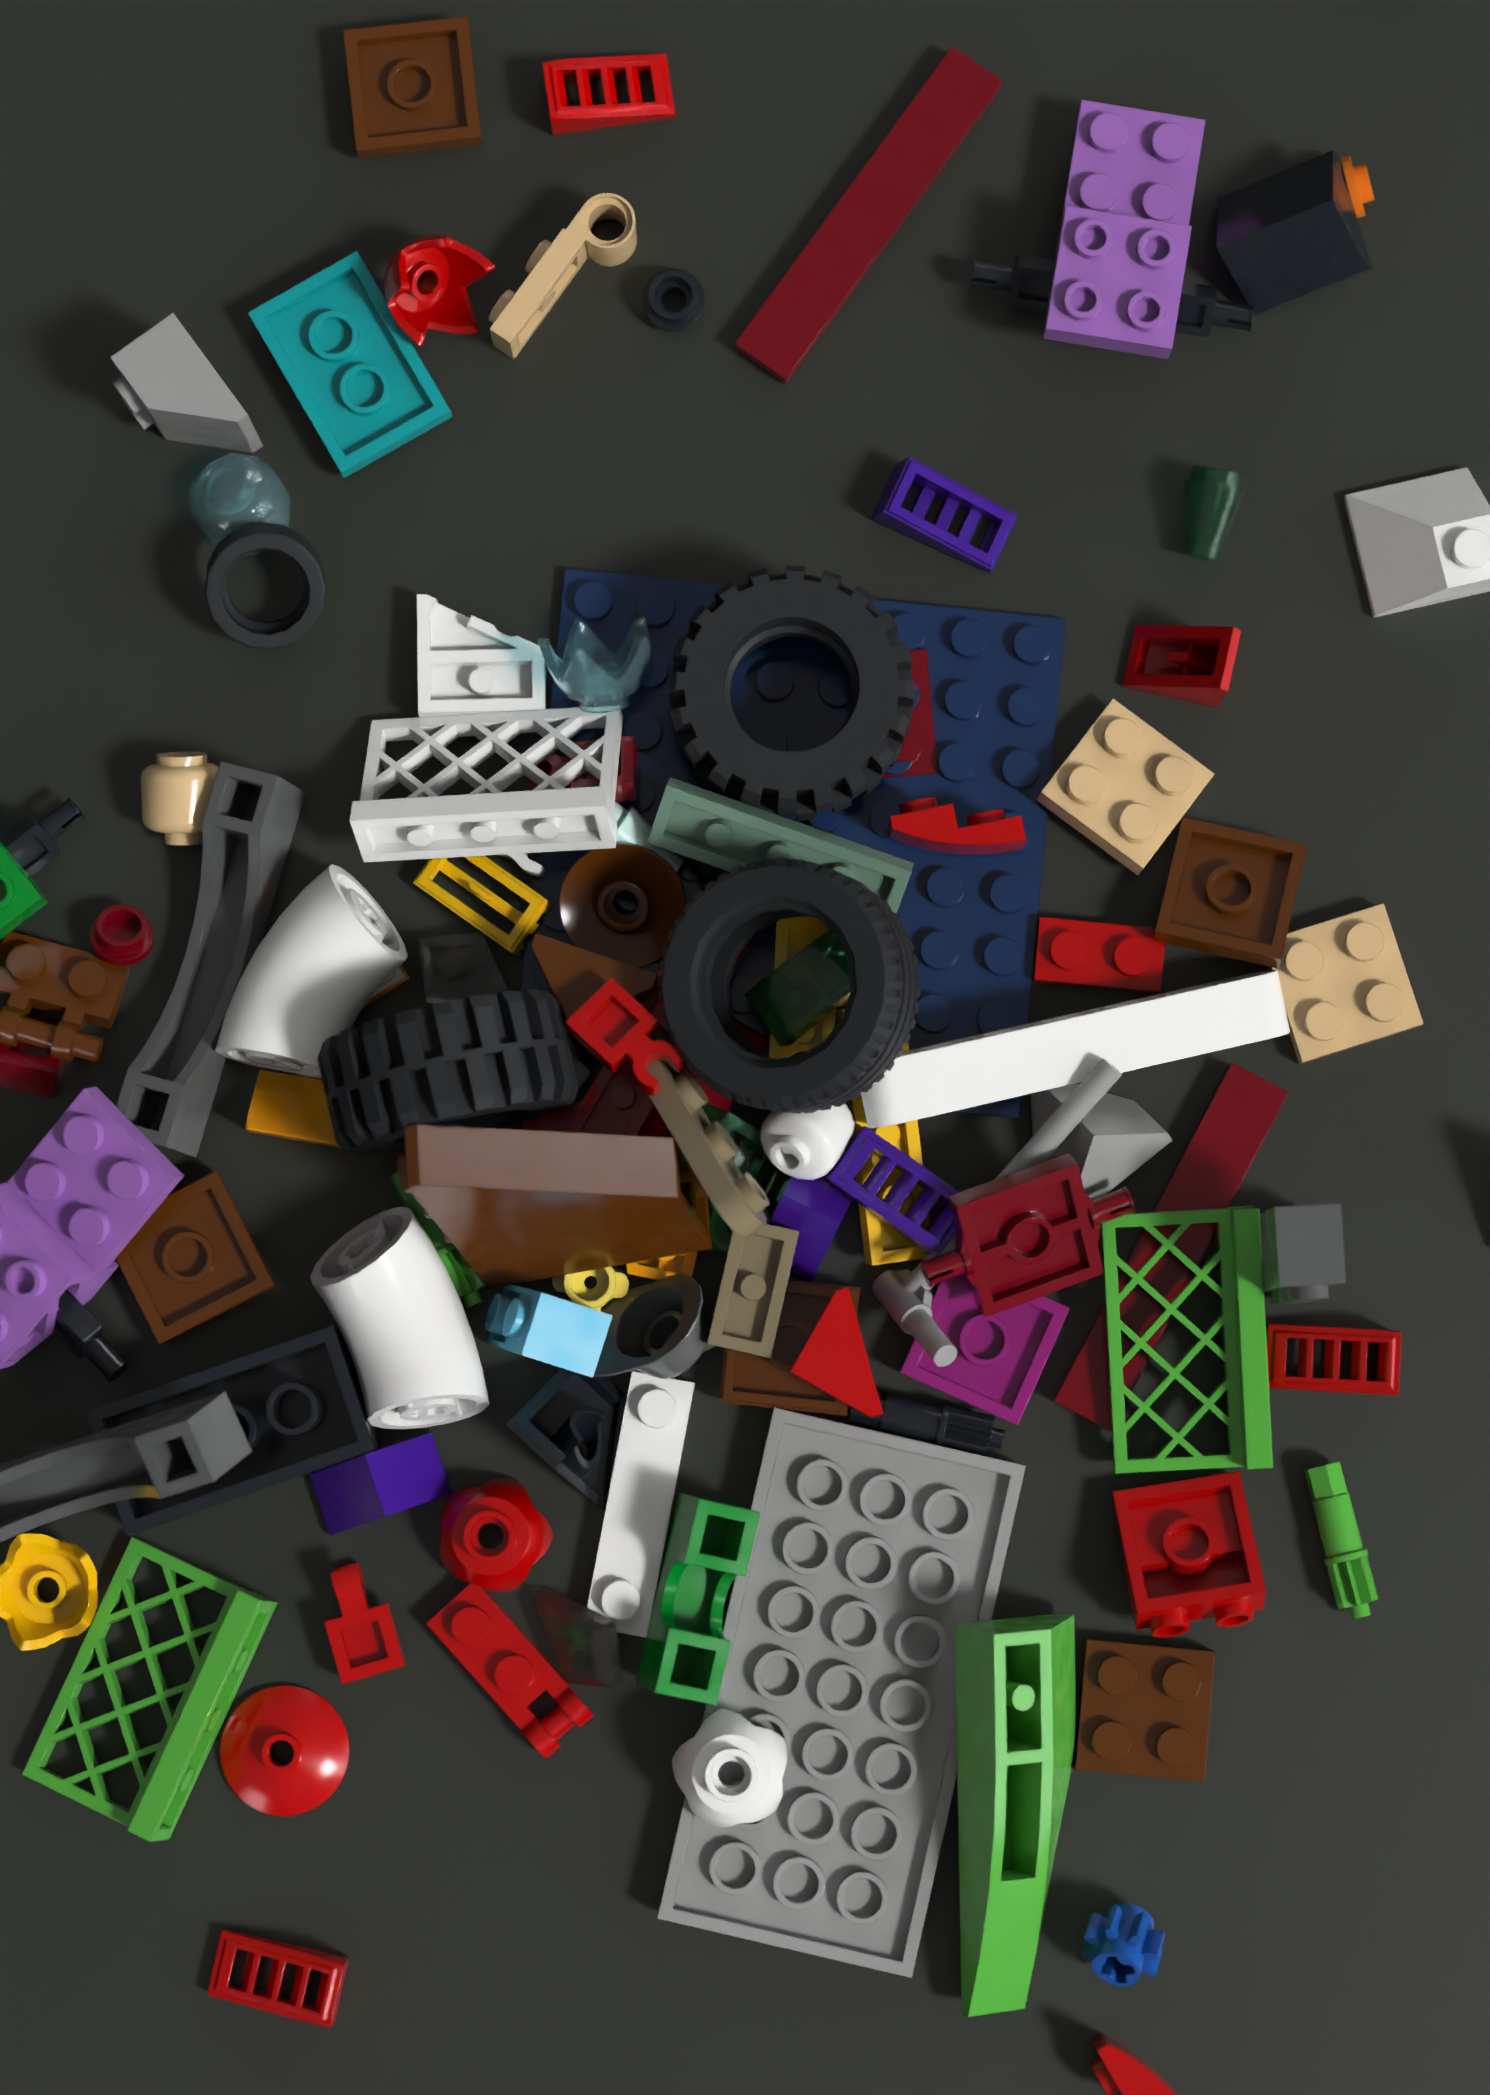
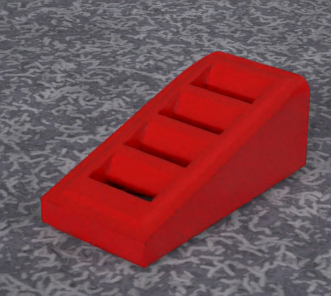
M667 54L567 58L542 62L553 135L676 118ZM651 73L655 102H643L639 75ZM626 77L630 103L618 104L614 79ZM602 81L605 104L593 105L590 82ZM577 84L580 106H568L565 86Z
M1281 1324L1266 1325L1269 1388L1398 1396L1400 1388L1401 1331ZM1287 1338L1299 1339L1298 1377L1286 1376ZM1314 1340H1325L1323 1378H1312ZM1341 1342H1352L1350 1380L1339 1379ZM1368 1343L1379 1344L1377 1381H1366Z
M223 1929L220 1935L207 1995L295 2020L331 2028L336 2019L349 1957ZM237 1949L249 1952L242 1986L229 1984ZM262 1956L273 1958L266 1992L254 1989ZM286 1962L298 1965L291 1997L279 1995ZM311 1969L323 1972L316 2003L304 2001Z

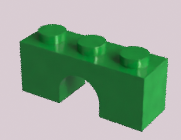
M679 1492L637 1675V1684L654 1693L717 1706L731 1641L724 1637L722 1630L724 1605L729 1588L737 1575L746 1577L760 1512L734 1504Z

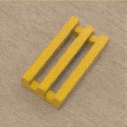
M469 856L465 858L530 903L524 913L449 862L448 858L429 859L413 881V884L516 956L524 948L525 945L522 943L528 934L533 935L539 924H537V921L543 913L547 914L553 906V903L486 856ZM439 870L516 925L510 934L435 883L433 879Z

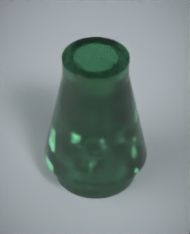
M1193 466L1191 479L1184 480V547L1182 555L1209 561H1219L1221 549L1246 491L1240 489L1242 474L1207 466Z

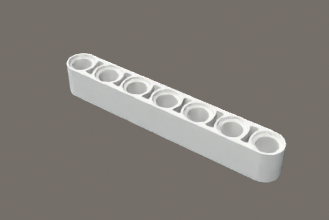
M1266 970L904 1051L899 1058L896 1057L894 1060L895 1065L890 1071L886 1070L883 1079L873 1083V1087L869 1091L861 1092L868 1128L900 1124L1079 1083L1102 1058L1108 1060L1123 1073L1290 1033L1278 970Z

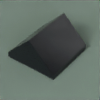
M1334 150L1218 198L1216 248L1248 305H1255V316L1259 317L1373 271L1337 152Z

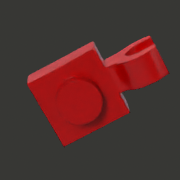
M359 1562L334 1568L330 1575L342 1615L328 1618L324 1621L341 1683H349L405 1666L406 1661L389 1602L386 1601L369 1606L366 1586Z

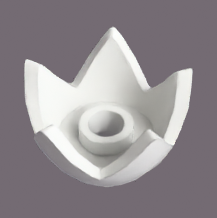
M721 1708L705 1719L696 1735L683 1743L672 1758L675 1780L685 1794L693 1814L705 1824L724 1828L741 1823L757 1822L775 1812L782 1799V1779L787 1764L785 1739L771 1729L752 1725L742 1715L731 1710ZM735 1761L743 1767L745 1774L740 1783L727 1785L721 1781L718 1772L721 1765L725 1762Z

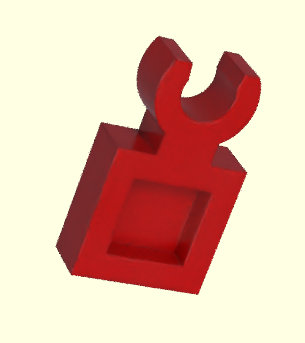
M612 977L565 1022L566 1030L612 1073L626 1061L633 1066L637 1085L647 1094L655 1096L660 1091L659 1082L647 1072V1068L652 1062L658 1060L665 1061L677 1072L683 1068V1061L677 1054L678 1050L676 1047H673L667 1041H652L650 1039L659 1030L658 1020Z

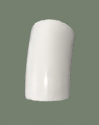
M334 864L328 866L299 893L278 917L261 941L242 974L226 1011L215 1048L217 1053L237 1062L262 1069L303 1077L321 1078L317 1059L322 1044L329 1037L340 1035L341 1031L351 1028L360 1011L376 989L393 971L406 961L408 954L405 944L393 923L370 893L343 868Z
M396 1207L385 1210L363 1221L344 1234L323 1254L315 1264L310 1276L311 1281L331 1312L349 1349L358 1375L367 1420L370 1425L382 1429L426 1428L469 1418L484 1411L490 1405L474 1335L460 1297L431 1239L410 1208Z

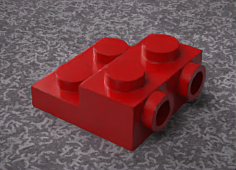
M1240 1471L1112 1492V1504L1124 1557L1123 1570L1136 1630L1151 1628V1633L1154 1637H1173L1187 1632L1190 1629L1189 1621L1213 1617L1215 1618L1216 1625L1219 1627H1235L1252 1621L1254 1619L1253 1611L1264 1608L1266 1588Z

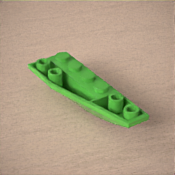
M1071 1613L955 1624L962 2015L966 2017L1025 2009L1077 1743L1074 1614Z

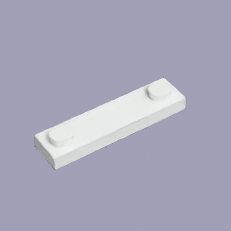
M635 1371L631 1373L583 1626L645 1638L647 1636L695 1387L693 1382L672 1378L661 1379Z

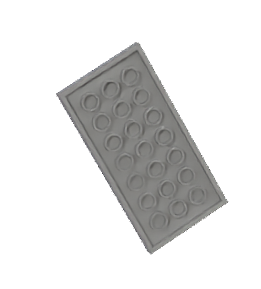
M773 1409L751 1510L760 1512L746 1577L741 1575L735 1577L727 1610L723 1635L731 1641L717 1706L706 1704L702 1724L711 1714L722 1708L739 1713L754 1726L771 1729L785 1739L787 1748V1764L782 1779L783 1796L776 1811L757 1822L741 1823L724 1828L705 1824L698 1819L691 1811L685 1796L657 1919L912 1978L957 1778L955 1624L992 1620L1026 1468L1025 1465L783 1409ZM728 1761L721 1765L718 1774L723 1783L736 1785L742 1781L745 1772L738 1762Z

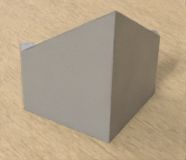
M1070 1084L1030 1094L1033 1135L1073 1092L1078 1084ZM1106 1093L1046 1161L1069 1153L1078 1163L1084 1191L1092 1200L1106 1195L1173 1140L1168 1132L1134 1100Z

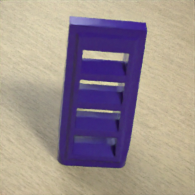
M909 456L894 467L871 518L894 531L989 573L993 570L1018 515ZM910 485L920 490L910 511L900 506ZM937 496L943 499V502L933 523L924 520V516L933 497ZM959 506L967 511L954 536L947 532V529ZM980 517L990 520V523L979 547L976 548L969 544V541Z
M861 1126L844 1154L825 1179L922 1251L938 1256L957 1232L948 1196L957 1194L959 1191L866 1126ZM874 1151L882 1158L861 1186L853 1179ZM894 1167H896L902 1174L882 1201L875 1195ZM917 1183L924 1189L904 1216L897 1210ZM937 1200H940L943 1205L924 1230L920 1227L921 1223Z

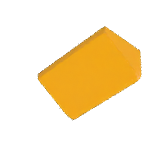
M263 1069L259 1070L246 1119L245 1130L251 1133L341 1148L335 1140L321 1079Z

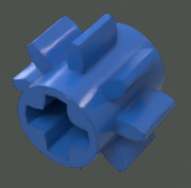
M1129 1903L1115 1904L1108 1909L1106 1917L1098 1913H1091L1084 1934L1085 1944L1081 1956L1084 1959L1093 1960L1092 1969L1101 1980L1115 1986H1130L1139 1980L1141 1972L1151 1977L1156 1975L1163 1952L1161 1948L1165 1932L1154 1929L1152 1916L1143 1908Z

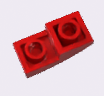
M933 797L917 799L899 805L900 814L890 816L887 826L889 836L893 840L929 851L950 854L978 855L1022 850L1027 840L1021 815L1005 818L1003 809L985 811L967 817L968 826L958 828L953 803L937 806L936 798Z
M1104 2034L1091 2040L1100 2057L1089 2064L1107 2095H1116L1120 2092L1122 2095H1178L1156 2070L1122 2044Z

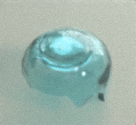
M229 453L206 464L191 484L189 493L191 505L189 509L196 524L216 547L226 536L243 526L258 522L289 526L291 499L288 490L277 473L257 456ZM265 549L253 551L246 555H255Z

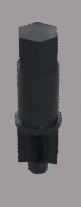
M877 1390L883 1414L867 1417L853 1408L850 1410L849 1423L936 1443L935 1445L981 1456H986L988 1446L1001 1449L1005 1430L993 1427L995 1416L951 1406L952 1404L945 1403V1406L881 1390Z

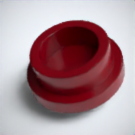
M124 904L110 906L103 910L91 925V949L99 959L108 964L127 966L138 963L147 957L153 948V927L145 915L133 906Z

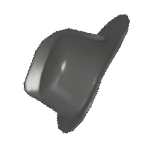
M684 1274L664 1277L656 1282L628 1289L624 1297L613 1298L601 1307V1312L613 1316L594 1376H614L638 1370L653 1377L668 1379L679 1376L688 1370L703 1352L714 1348L715 1346L707 1344L711 1325L708 1323L706 1314L701 1309L703 1304L702 1290L692 1276Z

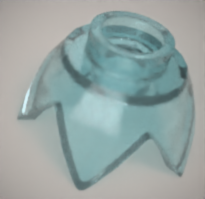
M644 617L632 623L624 641L615 654L579 618L575 619L562 660L555 654L548 638H537L543 659L555 683L567 698L579 701L580 710L587 713H607L627 707L630 704L629 695L634 694L640 689L651 663V641Z

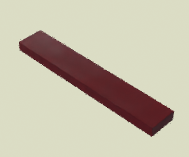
M954 46L950 48L735 342V350L786 385L1000 92L1003 80Z
M1233 1062L1229 1064L1152 1212L1229 1207L1289 1092ZM1217 1223L1191 1224L1173 1245L1198 1266L1217 1230ZM1177 1225L1153 1227L1167 1238ZM1143 1228L1125 1263L1136 1272L1161 1243ZM1167 1250L1143 1279L1170 1302L1192 1278L1194 1273ZM1121 1270L1118 1276L1119 1290L1131 1278L1123 1270ZM1137 1284L1119 1304L1120 1320L1135 1334L1140 1336L1164 1307ZM1104 1302L1053 1402L1108 1431H1112ZM1172 1314L1146 1342L1153 1350ZM1121 1330L1123 1355L1134 1341ZM1142 1348L1123 1367V1382L1131 1391H1133L1150 1358V1355ZM1124 1394V1401L1126 1404L1128 1397Z

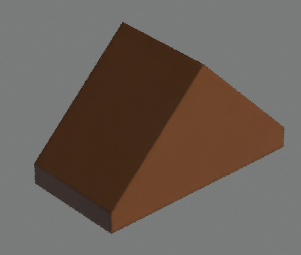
M535 933L531 946L567 1020L611 977L640 1004L657 996L658 992H660V986H657L659 975Z

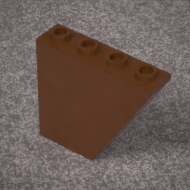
M421 1124L405 1127L406 1152L399 1153L397 1160L398 1174L404 1191L407 1193L411 1192L421 1204L424 1215L428 1219L433 1218L442 1229L446 1242L455 1245L462 1254L465 1265L468 1268H473L489 1288L712 1249L708 1195L674 1138Z

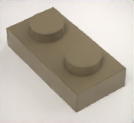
M765 1224L745 1239L739 1237L733 1231L707 1344L771 1358L799 1231Z

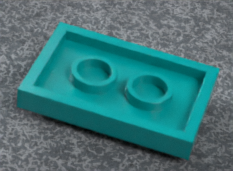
M357 251L248 312L252 323L343 478L350 476L452 417L450 408L406 333L395 321L386 299Z

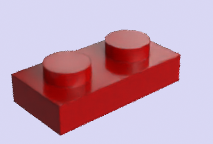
M1039 917L1032 982L1156 995L1161 992L1165 943L1154 941L1156 928Z

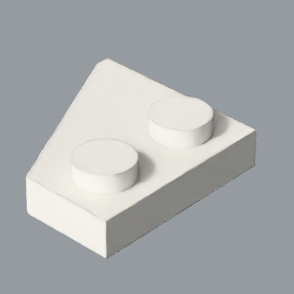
M417 594L419 717L546 709L545 650L543 647L517 635H506L498 631L493 624L473 615L469 618L439 604L437 599L432 596Z

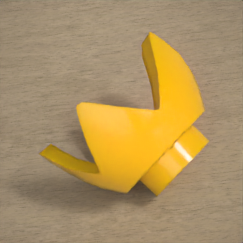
M19 1534L10 1544L5 1562L0 1565V1617L7 1622L11 1639L21 1651L45 1648L62 1638L78 1636L84 1632L93 1620L98 1601L97 1571L89 1554L75 1543L60 1541L44 1534ZM44 1577L53 1578L59 1585V1594L52 1602L41 1599L37 1591L38 1584Z

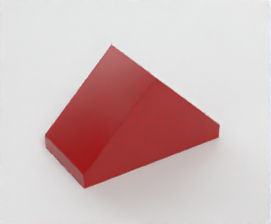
M1136 625L1123 686L1133 690L1218 708L1229 690L1241 630L1230 626Z
M848 1287L833 1293L789 1372L867 1417H874L883 1414V1410Z

